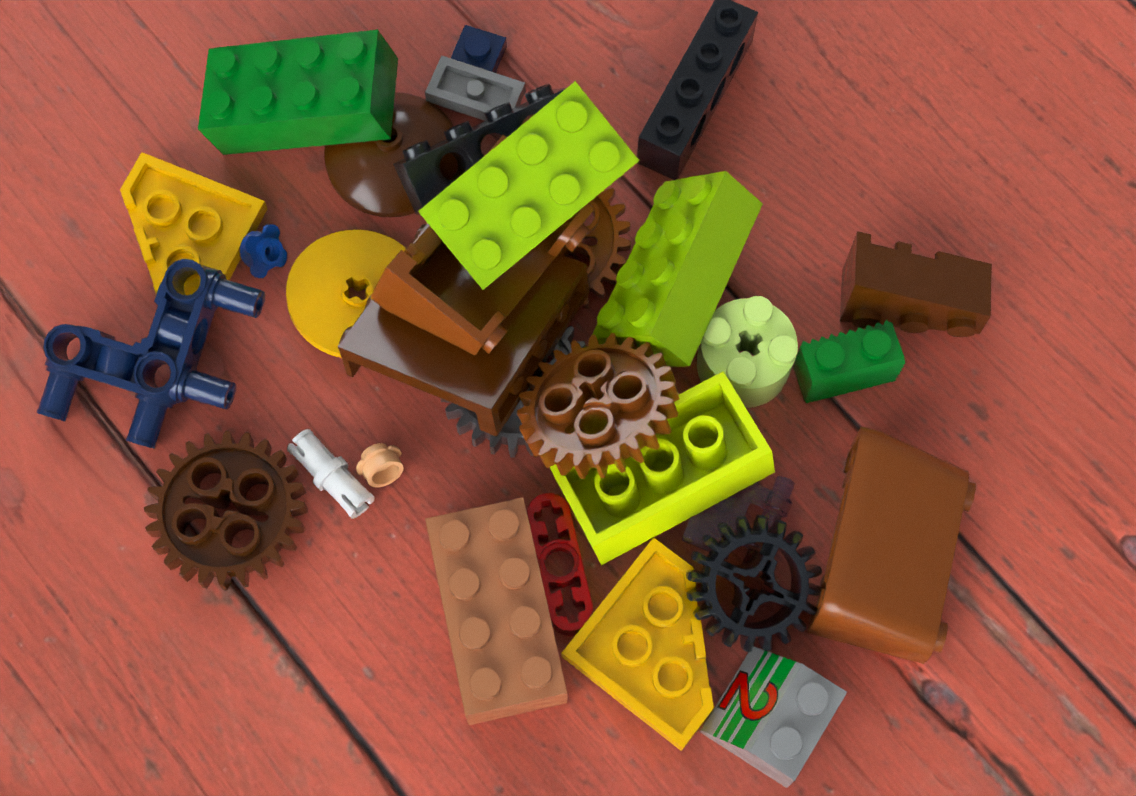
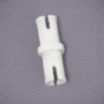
M310 429L303 430L292 439L297 446L290 443L287 451L314 477L313 484L320 491L326 490L352 519L360 516L369 508L365 502L372 504L375 499L374 495L369 493L347 470L349 465L341 456L335 457Z

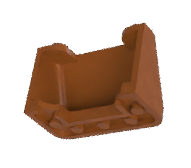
M502 135V137L494 144V146L489 150V152L492 149H494L498 144H500L503 140H505L507 137ZM589 204L585 205L484 290H482L429 226L414 244L410 243L405 251L401 250L387 265L370 299L385 311L473 355H476L481 348L490 354L508 331L501 325L563 248L566 247L573 252L588 234L590 229L583 223L593 212L594 208Z
M861 426L848 450L843 473H847L842 485L844 491L825 574L820 582V587L823 589H821L816 608L818 610L815 615L810 616L807 633L924 664L929 660L933 651L941 653L945 644L948 624L941 622L962 513L963 511L969 512L972 506L976 483L969 482V472L886 433Z

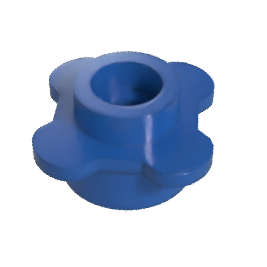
M266 224L262 232L252 231L248 233L241 242V259L245 265L250 267L252 276L256 278H264L270 269L275 266L282 267L287 261V252L283 249L282 243L279 240L280 230L274 224Z

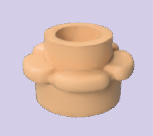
M383 443L373 444L361 454V460L356 466L358 475H363V478L372 487L389 485L397 480L403 472L404 467L399 459L402 453L394 445L387 447Z

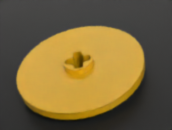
M368 230L338 231L321 237L310 244L295 260L288 275L286 285L288 312L299 333L319 350L341 358L338 345L343 332L348 327L353 326L365 310L368 298L373 293L385 268L401 250L405 251L406 247L386 235ZM353 287L356 291L366 289L365 299L361 300L357 296L349 299V288Z

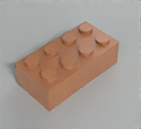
M524 498L425 518L468 725L566 704V684Z

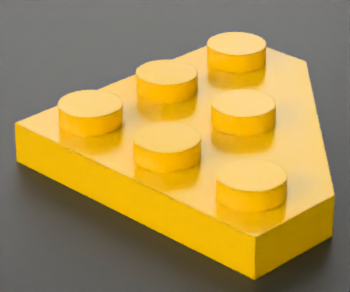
M141 152L120 189L156 294L168 267L181 259H191L201 265L221 270L226 275L227 280H230L241 259L240 245L243 238L248 233L257 230L267 211L264 200ZM196 273L187 278L184 283L185 295L193 294L198 290L201 281L199 274Z
M653 537L563 650L561 657L682 751L710 715L714 705L711 687L709 686L701 620H697L693 615V611L698 607V603L687 599L686 594L689 590L696 588V582L689 581L686 578V572L694 570V568Z

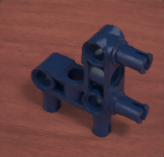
M191 259L175 261L168 267L154 300L158 307L148 337L142 338L141 343L135 342L133 346L115 341L114 336L99 330L68 324L55 326L48 332L44 339L43 348L47 357L45 365H47L46 371H50L36 413L66 421L78 381L84 382L85 377L136 393L135 398H138L139 402L126 441L155 449L167 408L173 409L174 405L186 402L188 399L226 410L230 408L235 397L236 384L197 371L198 362L215 310L220 307L258 318L264 306L265 292L227 280L226 275L221 270L201 265ZM199 274L201 281L198 290L193 294L185 295V281L191 275ZM79 338L81 344L80 351L76 357L69 360L67 347L73 339ZM168 364L171 371L170 379L164 386L158 388L155 383V373L159 367Z

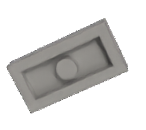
M441 55L425 91L426 101L486 121L484 113L507 102H510L512 108L519 106L526 90L525 82Z

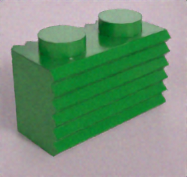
M886 320L884 325L877 322L875 327L867 325L865 330L858 327L856 332L849 329L848 333L844 334L840 331L838 336L831 334L828 339L822 336L819 341L812 339L810 344L803 341L796 356L793 369L805 403H810L896 381L900 371H902L901 368L905 364V357L893 323Z

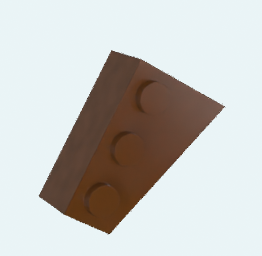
M857 231L842 270L840 321L852 322L854 326L866 329L867 325L875 327L877 322L884 325L887 320L893 323V326L900 327L902 331L908 333H921L929 329L947 331L949 335L954 337H969L974 334H980L991 317L992 264L941 251L935 253V259L913 254L912 244L900 241L895 243L894 249L872 244L871 234Z

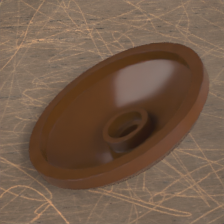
M395 92L391 136L397 137L396 140L391 143L377 140L325 145L324 161L329 180L344 201L364 213L379 217H402L414 214L413 207L393 164L404 159L402 151L414 144L428 140L430 146L445 140L446 137L443 132L453 127V124L440 108L426 101V99L412 94ZM450 153L442 157L439 165L440 172L446 179L452 178L458 168L456 158Z

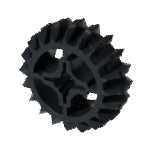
M741 515L736 517V533H733L727 523L721 522L717 525L718 532L723 538L719 543L707 534L702 537V542L711 549L707 557L700 552H692L691 559L702 564L703 568L702 571H687L686 578L689 581L701 583V587L689 590L686 593L687 599L695 602L704 600L705 603L698 606L693 611V615L697 620H704L713 616L707 623L705 631L714 636L724 629L722 635V643L731 647L740 635L741 648L746 652H751L755 639L758 637L761 648L765 651H770L773 647V634H776L782 643L788 644L791 642V635L786 629L789 625H792L801 632L806 630L807 625L798 616L802 610L811 615H815L817 612L816 606L806 601L808 595H820L823 588L809 583V578L821 575L822 569L818 565L805 566L804 563L810 560L816 552L810 546L796 550L802 542L803 534L795 530L784 538L787 527L786 522L776 520L768 532L767 517L757 515L754 520L753 530H751L747 517ZM764 542L760 552L755 551L752 558L745 564L734 565L724 561L733 550L742 545ZM778 550L784 555L791 571L790 591L779 586L775 580L774 571L778 561L774 557ZM759 571H761L763 574L758 578L764 581V585L774 590L773 593H770L764 589H752L749 595H746L745 592L750 588L745 586L744 581L733 576V574L738 573L745 577L747 575L756 577ZM717 575L731 581L734 586L735 593L731 604L735 607L730 617L722 610L717 599L715 585ZM773 601L781 605L783 604L777 613L765 620L753 623L745 622L748 615L753 616L759 605L764 602Z

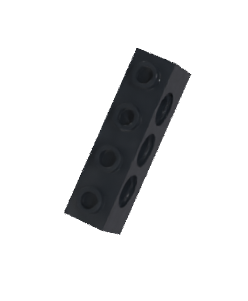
M714 0L638 137L637 158L640 161L637 164L673 180L679 178L753 41L758 17L757 11L732 0Z
M550 84L540 86L525 94L527 102L515 108L511 107L510 102L504 103L486 111L484 114L487 120L476 126L471 127L469 121L445 130L443 133L446 139L435 145L430 146L428 140L404 149L402 153L405 158L393 165L415 214L420 215L418 211L484 157L481 151V143L486 135H492L496 141L502 135L508 137L522 125L527 116L532 117L566 88L552 90ZM447 153L452 154L458 164L456 174L450 179H446L441 174L439 167L442 157Z

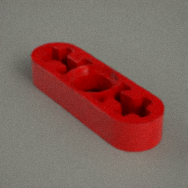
M543 493L536 496L530 502L527 508V516L552 627L562 635L575 636L593 614V604L570 507L561 496L554 493ZM551 507L553 514H562V516L556 518L558 539L540 546L539 541H549L548 531L544 521L536 522L535 519L542 516V508ZM565 535H568L569 540H563L560 538L564 537ZM557 551L569 554L574 561L572 571L561 577L550 574L545 567L547 557ZM575 582H579L580 588L571 587L570 593L574 606H583L585 611L578 613L577 622L568 623L566 616H557L556 612L563 610L561 589L552 594L549 588H566Z

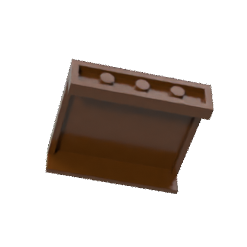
M428 223L423 224L418 229L415 235L414 242L412 244H414L416 240L430 226ZM558 254L501 325L508 331L490 354L481 348L476 355H473L385 311L369 297L365 310L354 325L348 327L343 332L338 345L346 374L354 377L359 368L363 366L476 412L480 430L497 437L521 400L519 397L520 393L526 392L530 387L526 379L529 376H537L540 371L538 364L546 362L589 295L586 263Z

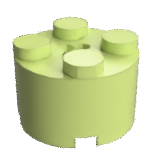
M753 296L723 304L715 310L698 348L697 372L701 382L724 371L745 407H757L771 401L782 391L798 353L795 329L788 317L765 297Z

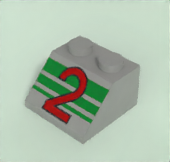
M753 647L706 720L700 733L788 788L796 780L847 691L802 663Z

